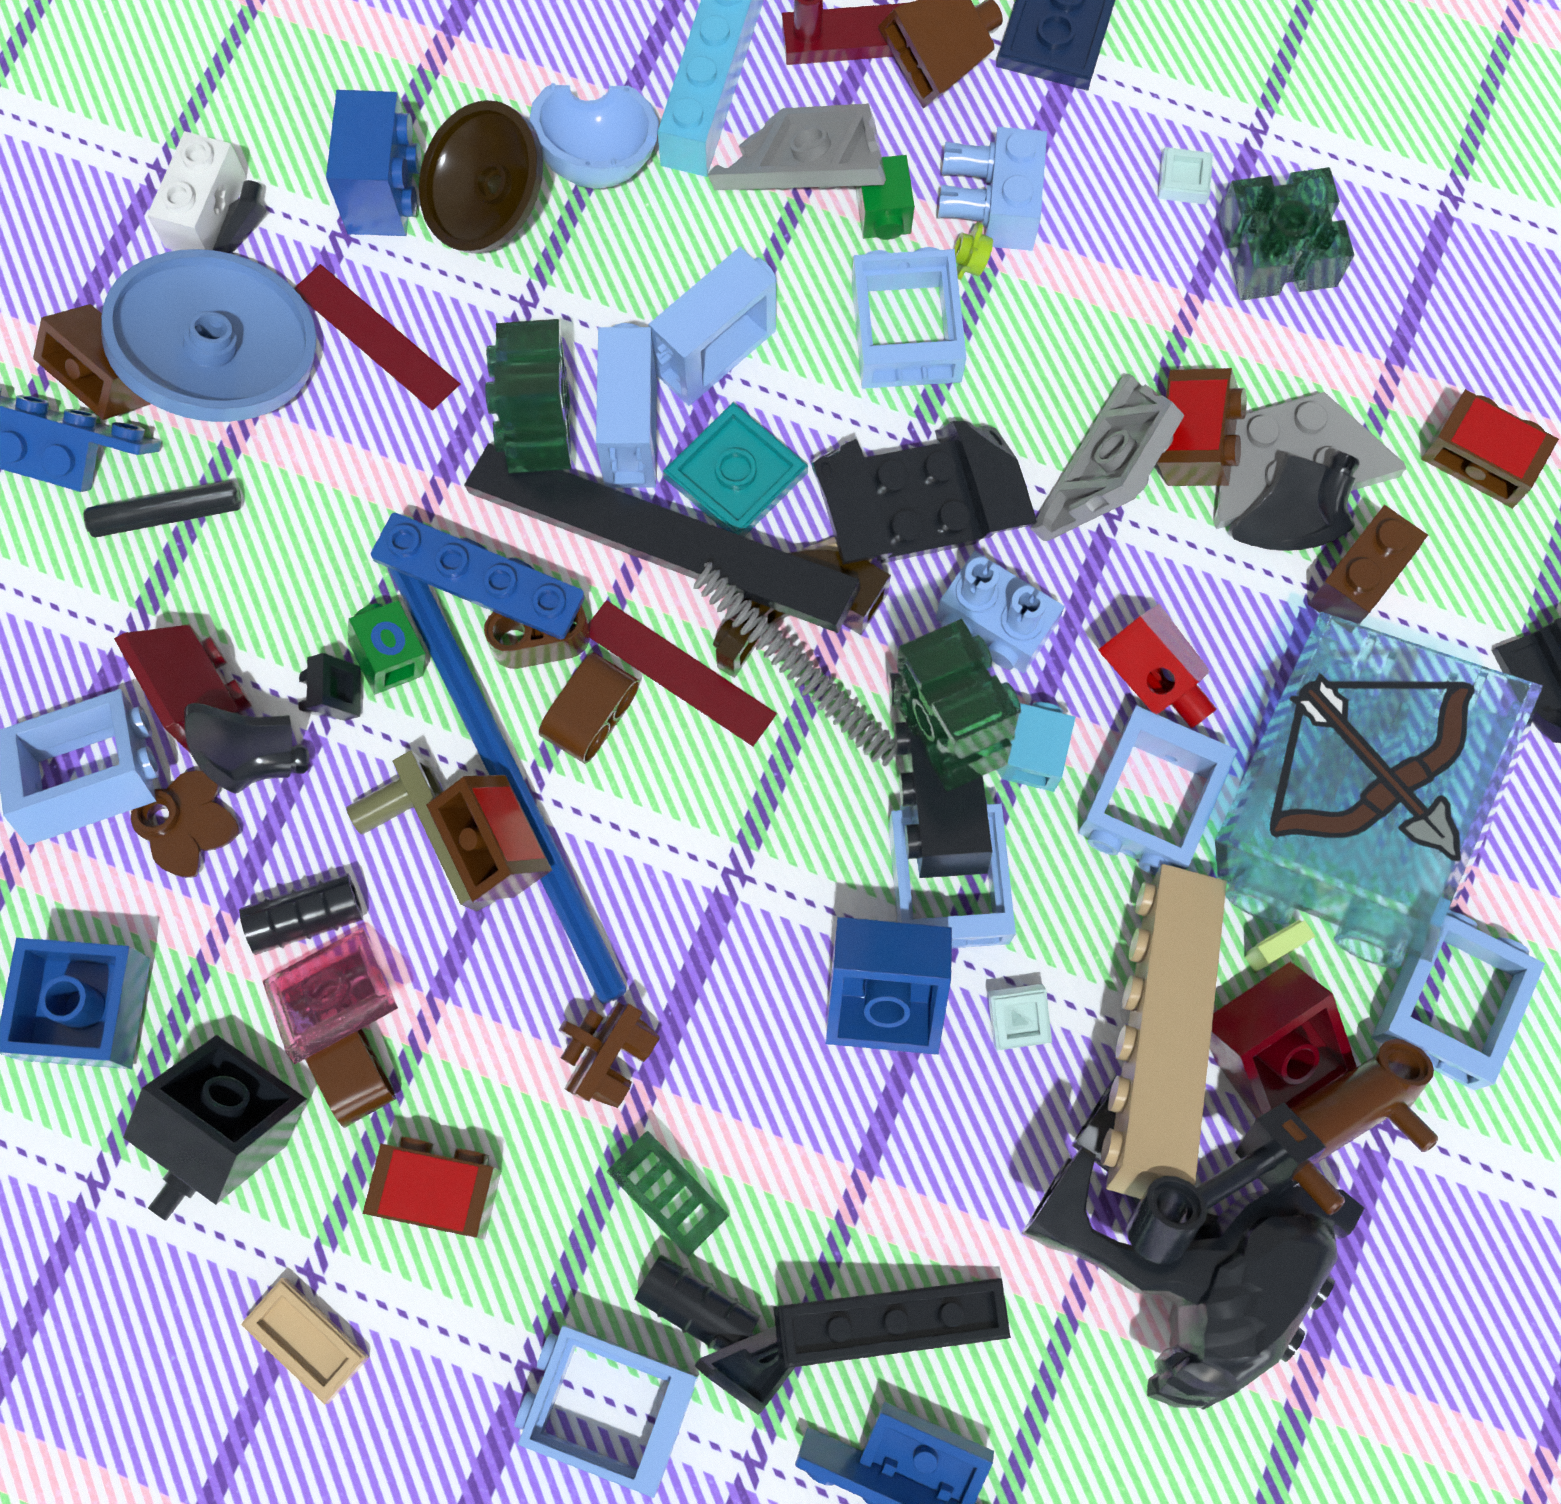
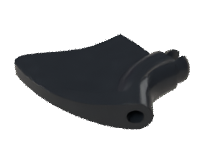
M1338 450L1332 454L1330 463L1327 466L1304 457L1286 453L1279 472L1268 491L1229 527L1230 536L1234 540L1250 546L1278 551L1314 548L1342 537L1355 526L1347 503L1356 481L1353 475L1360 465L1359 459Z
M191 703L184 708V727L189 751L204 774L222 788L236 794L257 781L289 778L291 773L303 774L308 770V749L302 744L292 746L290 715L251 717L200 703Z

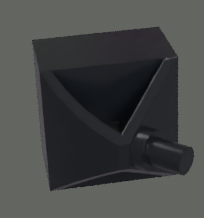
M215 1035L142 1087L123 1138L168 1170L162 1178L167 1183L147 1208L164 1221H167L184 1197L187 1196L191 1199L196 1191L217 1205L287 1146L307 1098L220 1036Z

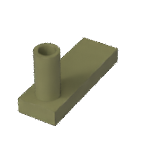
M410 750L392 760L400 778L346 807L353 826L361 835L414 807L460 905L477 912L496 902L495 900L472 903L426 804L440 795L443 790L429 761Z

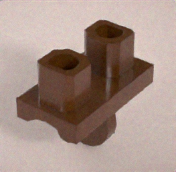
M616 1002L596 1037L593 1035L604 1017L589 1009L579 1027L564 1020L558 1031L571 1040L560 1059L575 1066L583 1051L587 1049L564 1090L579 1099L588 1102L593 1099L618 1108L632 1084V1081L610 1068L618 1053L622 1050L635 1059L644 1062L660 1039V1036L651 1027L639 1019L643 1012L629 1003L623 1005Z

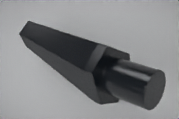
M252 180L243 182L240 198L229 205L228 212L213 247L214 251L232 252L266 213L267 209L260 204L263 190L261 184Z

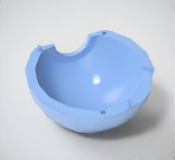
M555 83L545 87L532 102L529 120L539 138L543 160L551 170L578 186L594 189L616 186L630 179L650 158L657 141L659 125L652 104L633 87L609 86L608 91L601 98L587 101L575 97L570 90V85H556Z

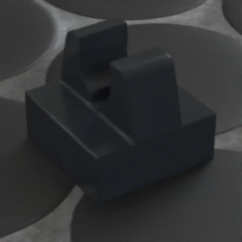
M326 653L307 657V669L299 674V682L307 685L306 700L298 702V709L315 716L333 717L342 721L360 717V666Z

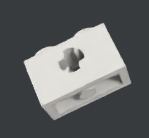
M184 131L147 214L165 248L175 251L188 249L213 250L229 205L238 200L243 182L247 179L231 143Z

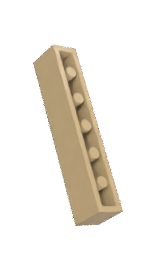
M1161 864L1152 883L1143 882L1140 887L1135 914L1143 916L1142 926L1135 930L1129 950V960L1137 962L1135 976L1131 975L1127 981L1122 1000V1008L1130 1010L1128 1025H1123L1115 1051V1058L1123 1060L1122 1075L1116 1076L1108 1102V1110L1116 1112L1115 1127L1108 1130L1101 1153V1164L1109 1166L1106 1190L1141 1199L1149 1185L1155 1179L1163 1176H1176L1189 1181L1195 1186L1226 896V880Z

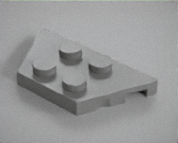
M869 103L782 108L765 123L761 130L751 134L739 145L742 157L729 168L715 165L708 173L714 190L830 188L834 186L884 185L886 181L876 123Z
M1124 374L1036 518L1037 523L1030 529L1042 541H1049L1134 500L1147 486L1151 471L1161 454L1171 445L1173 434L1185 415L1172 401L1163 395L1159 396L1146 384L1142 386L1131 374Z
M1325 392L1246 413L1244 419L1237 420L1235 433L1241 439L1239 466H1231L1229 486H1220L1218 508L1214 514V525L1216 530L1231 526L1240 515L1257 502L1274 482L1286 453L1304 457L1327 466L1330 463L1332 454L1338 450L1358 458L1360 465L1353 475L1356 481L1351 491L1399 478L1406 470V466L1397 455Z

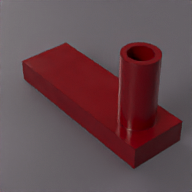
M794 0V12L782 13V33L786 65L894 57L878 25L893 9L906 3L823 9V0Z

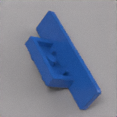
M0 388V469L84 492L91 490L98 444L134 455L160 452L161 441L145 437V429L142 427L121 422H114L112 427L96 423L97 415L77 409H65L64 413L48 409L49 401L25 395H17L16 400L1 396L2 388Z
M392 513L370 553L373 561L557 639H564L585 599L582 589L536 571L531 565L513 557L507 559L488 551L483 545L468 538L459 539L399 513Z
M884 1401L862 1451L817 1430L807 1428L797 1454L795 1466L807 1472L816 1482L827 1486L836 1485L862 1497L867 1504H978L975 1502L993 1464L994 1450Z

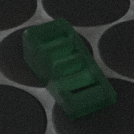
M646 1131L607 1170V1173L688 1258L729 1217L728 1213L649 1131ZM653 1153L659 1161L634 1184L628 1176ZM670 1170L676 1178L651 1202L644 1194ZM686 1187L692 1195L667 1219L661 1210ZM702 1204L709 1212L684 1236L677 1227Z

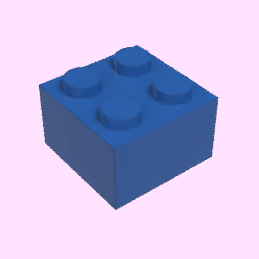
M336 90L326 180L347 234L407 236L408 217L416 216L417 194L415 187L412 186L413 174H419L421 171V148L419 143L412 142V118L410 113L403 112L397 92Z
M837 917L825 1044L939 1055L951 984L952 927Z
M16 937L0 1019V1054L27 1062L132 1069L151 958L130 946Z

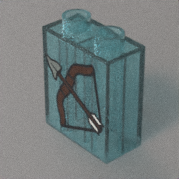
M1320 612L1215 839L1218 878L1230 883L1225 893L1226 898L1240 910L1271 923H1289L1294 910L1297 909L1338 925L1339 927L1334 936L1336 944L1349 954L1374 965L1398 968L1401 966L1406 953L1432 963L1526 741L1543 686Z

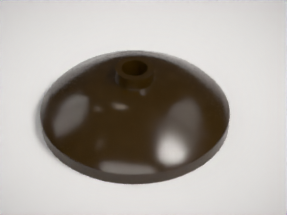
M484 100L473 102L453 113L440 126L428 145L419 177L420 206L424 220L433 235L448 247L471 254L494 250L509 241L522 228L530 216L542 183L543 157L537 133L529 120L521 112L498 101Z

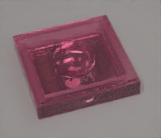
M363 927L262 981L285 1052L294 1065L398 1009L373 944Z

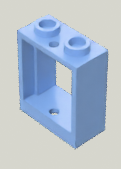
M738 247L648 324L652 331L657 377L687 406L693 404L776 332V276L764 260L758 257L753 259L741 247Z
M924 247L914 252L889 253L884 250H874L865 255H854L852 292L861 388L962 382L967 357L955 249L939 250L934 247ZM939 287L945 341L873 346L868 298L869 291Z
M620 323L613 327H598L596 446L604 486L610 488H656L657 372L651 327H639L632 323Z
M118 689L0 729V794L3 816L27 846L156 802L152 779L159 777V768L153 752L146 746L145 738L152 736V730L141 706L133 708L123 691ZM115 736L119 765L45 790L42 789L39 762Z
M1136 705L1124 726L1078 834L1089 838L1088 844L1100 852L1109 855H1118L1120 852L1138 860V866L1151 875H1156L1161 864L1186 870L1191 863L1238 750ZM1133 747L1207 779L1179 846L1104 814Z
M1002 803L987 804L993 851L988 870L991 914L913 918L909 864L905 845V825L912 824L910 807H902L901 805L900 810L891 811L888 828L897 922L952 927V949L1010 944L1016 935Z
M1440 911L1422 922L1371 1038L1382 1044L1391 1039H1402L1421 1048L1431 1059L1435 1071L1475 1091L1495 1084L1545 963L1530 956L1529 949L1517 941L1503 937L1496 939L1478 930L1477 923L1465 915L1456 912L1443 913ZM1443 942L1513 976L1481 1052L1410 1017Z
M563 1325L559 1336L550 1333L542 1348L537 1368L544 1370L545 1373L537 1394L528 1391L518 1411L514 1427L523 1430L518 1445L654 1498L661 1484L699 1375L572 1326ZM576 1347L669 1382L639 1468L544 1432Z

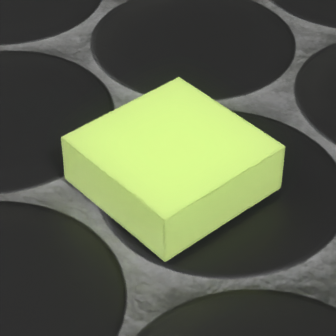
M1299 919L1255 945L1246 952L1245 959L1254 973H1257L1300 948L1316 936L1307 922Z

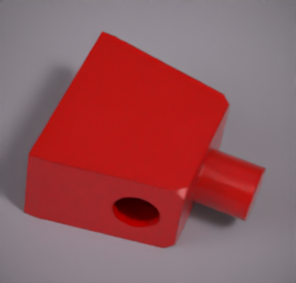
M1160 604L1140 615L1098 649L1107 662L1154 714L1158 715L1169 705H1172L1192 729L1217 709L1197 685L1210 672L1208 667ZM1162 668L1169 670L1173 674L1175 682L1168 680L1164 676Z

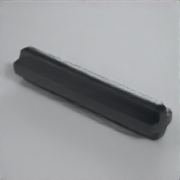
M227 480L87 507L83 512V518L87 532L96 538L237 511L242 506V499L239 487L235 481Z

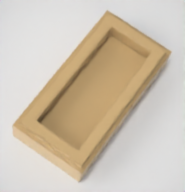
M281 1278L240 1324L324 1405L329 1404L369 1359V1356L287 1278Z

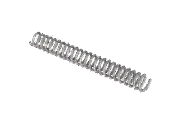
M712 562L705 563V569L694 583L693 589H699L708 582L701 592V597H706L717 589L710 598L709 605L715 604L725 596L717 607V612L724 611L734 603L725 614V620H729L740 612L733 622V627H738L750 617L741 629L740 635H745L758 625L748 638V643H751L765 633L756 645V650H761L774 639L764 652V658H768L783 646L771 661V665H776L789 655L779 668V673H783L798 661L787 675V680H792L806 668L801 677L796 681L795 688H799L809 678L814 677L802 691V695H807L822 683L810 698V703H814L829 691L824 700L818 705V710H822L838 697L825 714V718H829L846 704L833 721V725L839 724L845 717L854 712L841 728V733H845L853 724L862 719L848 736V740H853L861 731L869 726L866 733L856 743V748L861 747L868 739L877 734L871 744L864 750V755H868L876 746L885 741L879 751L871 758V762H876L884 753L893 748L882 762V765L886 767L896 754L895 744L890 743V735L882 736V728L874 729L875 721H867V713L859 714L860 706L851 707L852 698L844 699V691L836 692L837 684H828L829 676L820 677L821 668L813 669V661L805 662L806 653L796 655L798 646L789 647L790 638L781 640L783 636L782 630L773 633L775 623L765 625L767 615L757 618L759 608H753L749 611L752 605L751 600L741 603L744 593H737L733 596L736 591V585H730L725 588L728 583V577H723L717 581L720 576V570H714L708 574L712 569Z

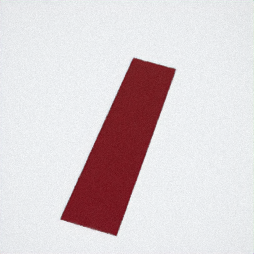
M321 264L294 287L295 291L308 305L430 410L433 411L461 385V383Z
M607 600L588 623L592 640L752 747H754L777 715L776 712Z

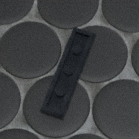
M1002 1278L773 1306L780 1369L1011 1338Z

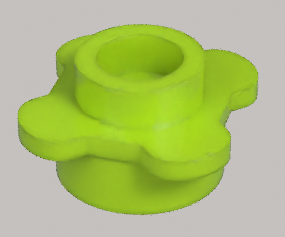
M977 222L970 234L962 232L956 240L953 249H955V258L958 264V280L963 278L965 272L980 276L988 263L993 247V238L982 234L983 223Z

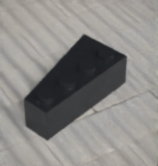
M966 647L900 651L898 672L889 673L888 684L890 704L896 707L898 721L894 722L896 756L902 755L905 773L899 774L902 807H910L912 824L905 825L907 859H917L919 878L988 874L993 851Z

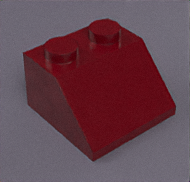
M190 624L126 632L114 638L164 729L189 753L184 727V708L188 704L200 703L247 716L245 710L252 707L248 696L236 679L227 682L220 670V667L227 664V660L214 639L209 636L202 640Z
M1291 961L1213 1013L1210 1049L1214 1060L1255 1118L1260 1117L1283 1102L1290 1108L1357 1067L1333 993Z

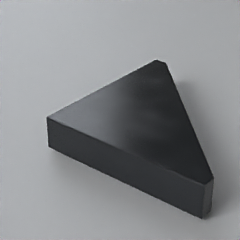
M775 1326L699 1358L694 1365L708 1379L757 1415L764 1410L795 1368L780 1369Z

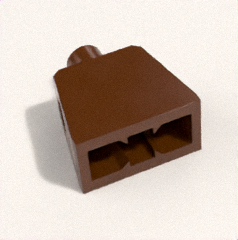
M916 0L893 9L878 27L924 109L995 50L994 42L989 32L1002 25L1003 16L1000 7L994 0H984L975 6L971 0Z

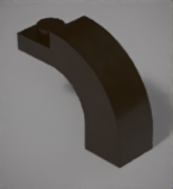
M802 550L789 553L859 579L861 589L843 625L862 635L888 595L891 574L865 560L843 565L840 554L837 551ZM751 601L752 605L749 611L753 608H759L757 618L767 615L765 625L776 623L790 616ZM734 603L727 607V612ZM740 612L733 616L732 619L735 620ZM750 617L738 627H733L734 621L731 619L726 620L713 642V646L717 648V668L733 678L737 676L765 634L763 633L754 642L748 643L749 636L758 626L756 625L745 635H740L741 629Z

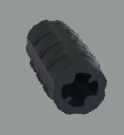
M349 873L327 880L320 879L317 883L299 889L293 887L290 892L272 898L266 896L262 901L239 909L242 929L254 955L279 947L283 949L285 945L306 938L311 940L312 936L331 930L338 931L340 927L364 919L361 903Z
M662 1254L650 1269L634 1299L655 1312L658 1318L663 1317L682 1329L683 1333L692 1335L706 1344L708 1349L713 1348L716 1351L750 1337L761 1317L758 1313L741 1304L738 1298L733 1299L715 1288L713 1283H707L689 1272L688 1267L683 1268Z

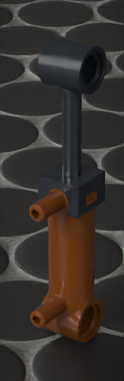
M1402 1039L1385 1041L1373 1058L1290 1108L1283 1102L1256 1118L1235 1151L1240 1160L1195 1187L1189 1181L1176 1176H1163L1155 1179L1147 1188L1128 1220L1126 1230L1129 1242L1134 1250L1143 1258L1154 1263L1169 1264L1177 1261L1184 1254L1205 1222L1208 1209L1257 1178L1275 1197L1299 1184L1326 1214H1334L1344 1205L1345 1198L1314 1166L1316 1163L1387 1118L1421 1152H1427L1437 1144L1438 1135L1411 1109V1106L1433 1078L1434 1068L1431 1059L1421 1048Z

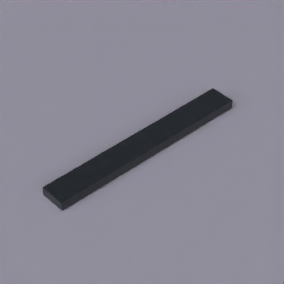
M490 443L485 447L464 483L466 490L471 495L696 580L704 571V564L712 562V569L708 574L714 570H720V576L717 581L723 577H728V583L725 588L730 585H736L734 594L744 593V598L836 633H839L861 589L860 581L857 578Z

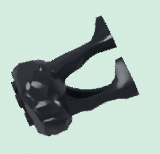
M1114 1076L1072 1142L1071 1146L1077 1149L1078 1152L1073 1159L1067 1158L1021 1234L1049 1249L1072 1254L1099 1267L1118 1283L1134 1293L1160 1295L1172 1303L1168 1318L1171 1330L1170 1348L1163 1350L1154 1361L1156 1373L1148 1379L1147 1396L1175 1408H1200L1204 1410L1240 1391L1276 1365L1280 1359L1287 1362L1296 1353L1305 1336V1331L1299 1326L1310 1307L1313 1310H1317L1328 1298L1334 1287L1335 1280L1329 1274L1338 1260L1336 1238H1345L1351 1234L1365 1208L1341 1189L1337 1190L1344 1196L1345 1203L1334 1214H1326L1299 1184L1277 1197L1269 1189H1264L1240 1197L1220 1216L1207 1212L1205 1222L1184 1254L1177 1261L1161 1264L1143 1258L1134 1250L1132 1245L1119 1242L1094 1230L1086 1213L1089 1184L1094 1162L1107 1172L1109 1171V1166L1101 1164V1153L1108 1130L1115 1127L1116 1112L1108 1110L1110 1091L1116 1078ZM1126 1195L1133 1213L1141 1199Z

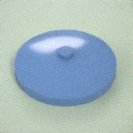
M188 249L152 256L133 265L114 282L102 308V344L108 362L116 375L128 388L145 401L169 413L185 418L210 422H231L265 415L283 406L296 396L308 380L313 367L316 349L315 324L301 296L290 284L273 271L238 255L214 250Z

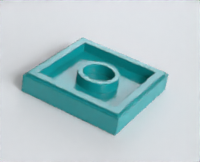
M733 402L663 470V477L722 529L745 537L808 474V465Z

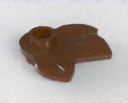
M195 770L180 774L166 789H154L156 802L131 810L132 827L140 837L150 842L154 862L163 870L183 878H194L198 875L201 850L212 851L222 848L231 843L240 834L239 825L233 815L221 805L213 802L220 786L213 782L203 771ZM161 809H168V819L161 825H154L153 817L155 813Z

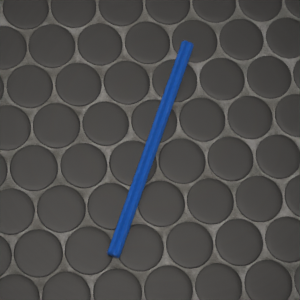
M388 568L488 774L506 775L552 871L542 877L540 881L599 1002L605 1004L620 998L626 993L623 979L428 584Z

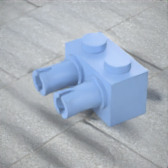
M997 127L995 142H990L989 146L945 142L943 175H967L986 178L985 182H988L989 185H986V189H969L941 185L938 218H961L982 221L983 226H985V235L993 238V247L1033 251L1041 220L1047 131Z
M974 550L940 599L936 619L941 622L942 628L952 637L964 642L969 639L985 649L987 656L995 664L1009 670L1014 667L1025 674L1056 628L1065 606Z

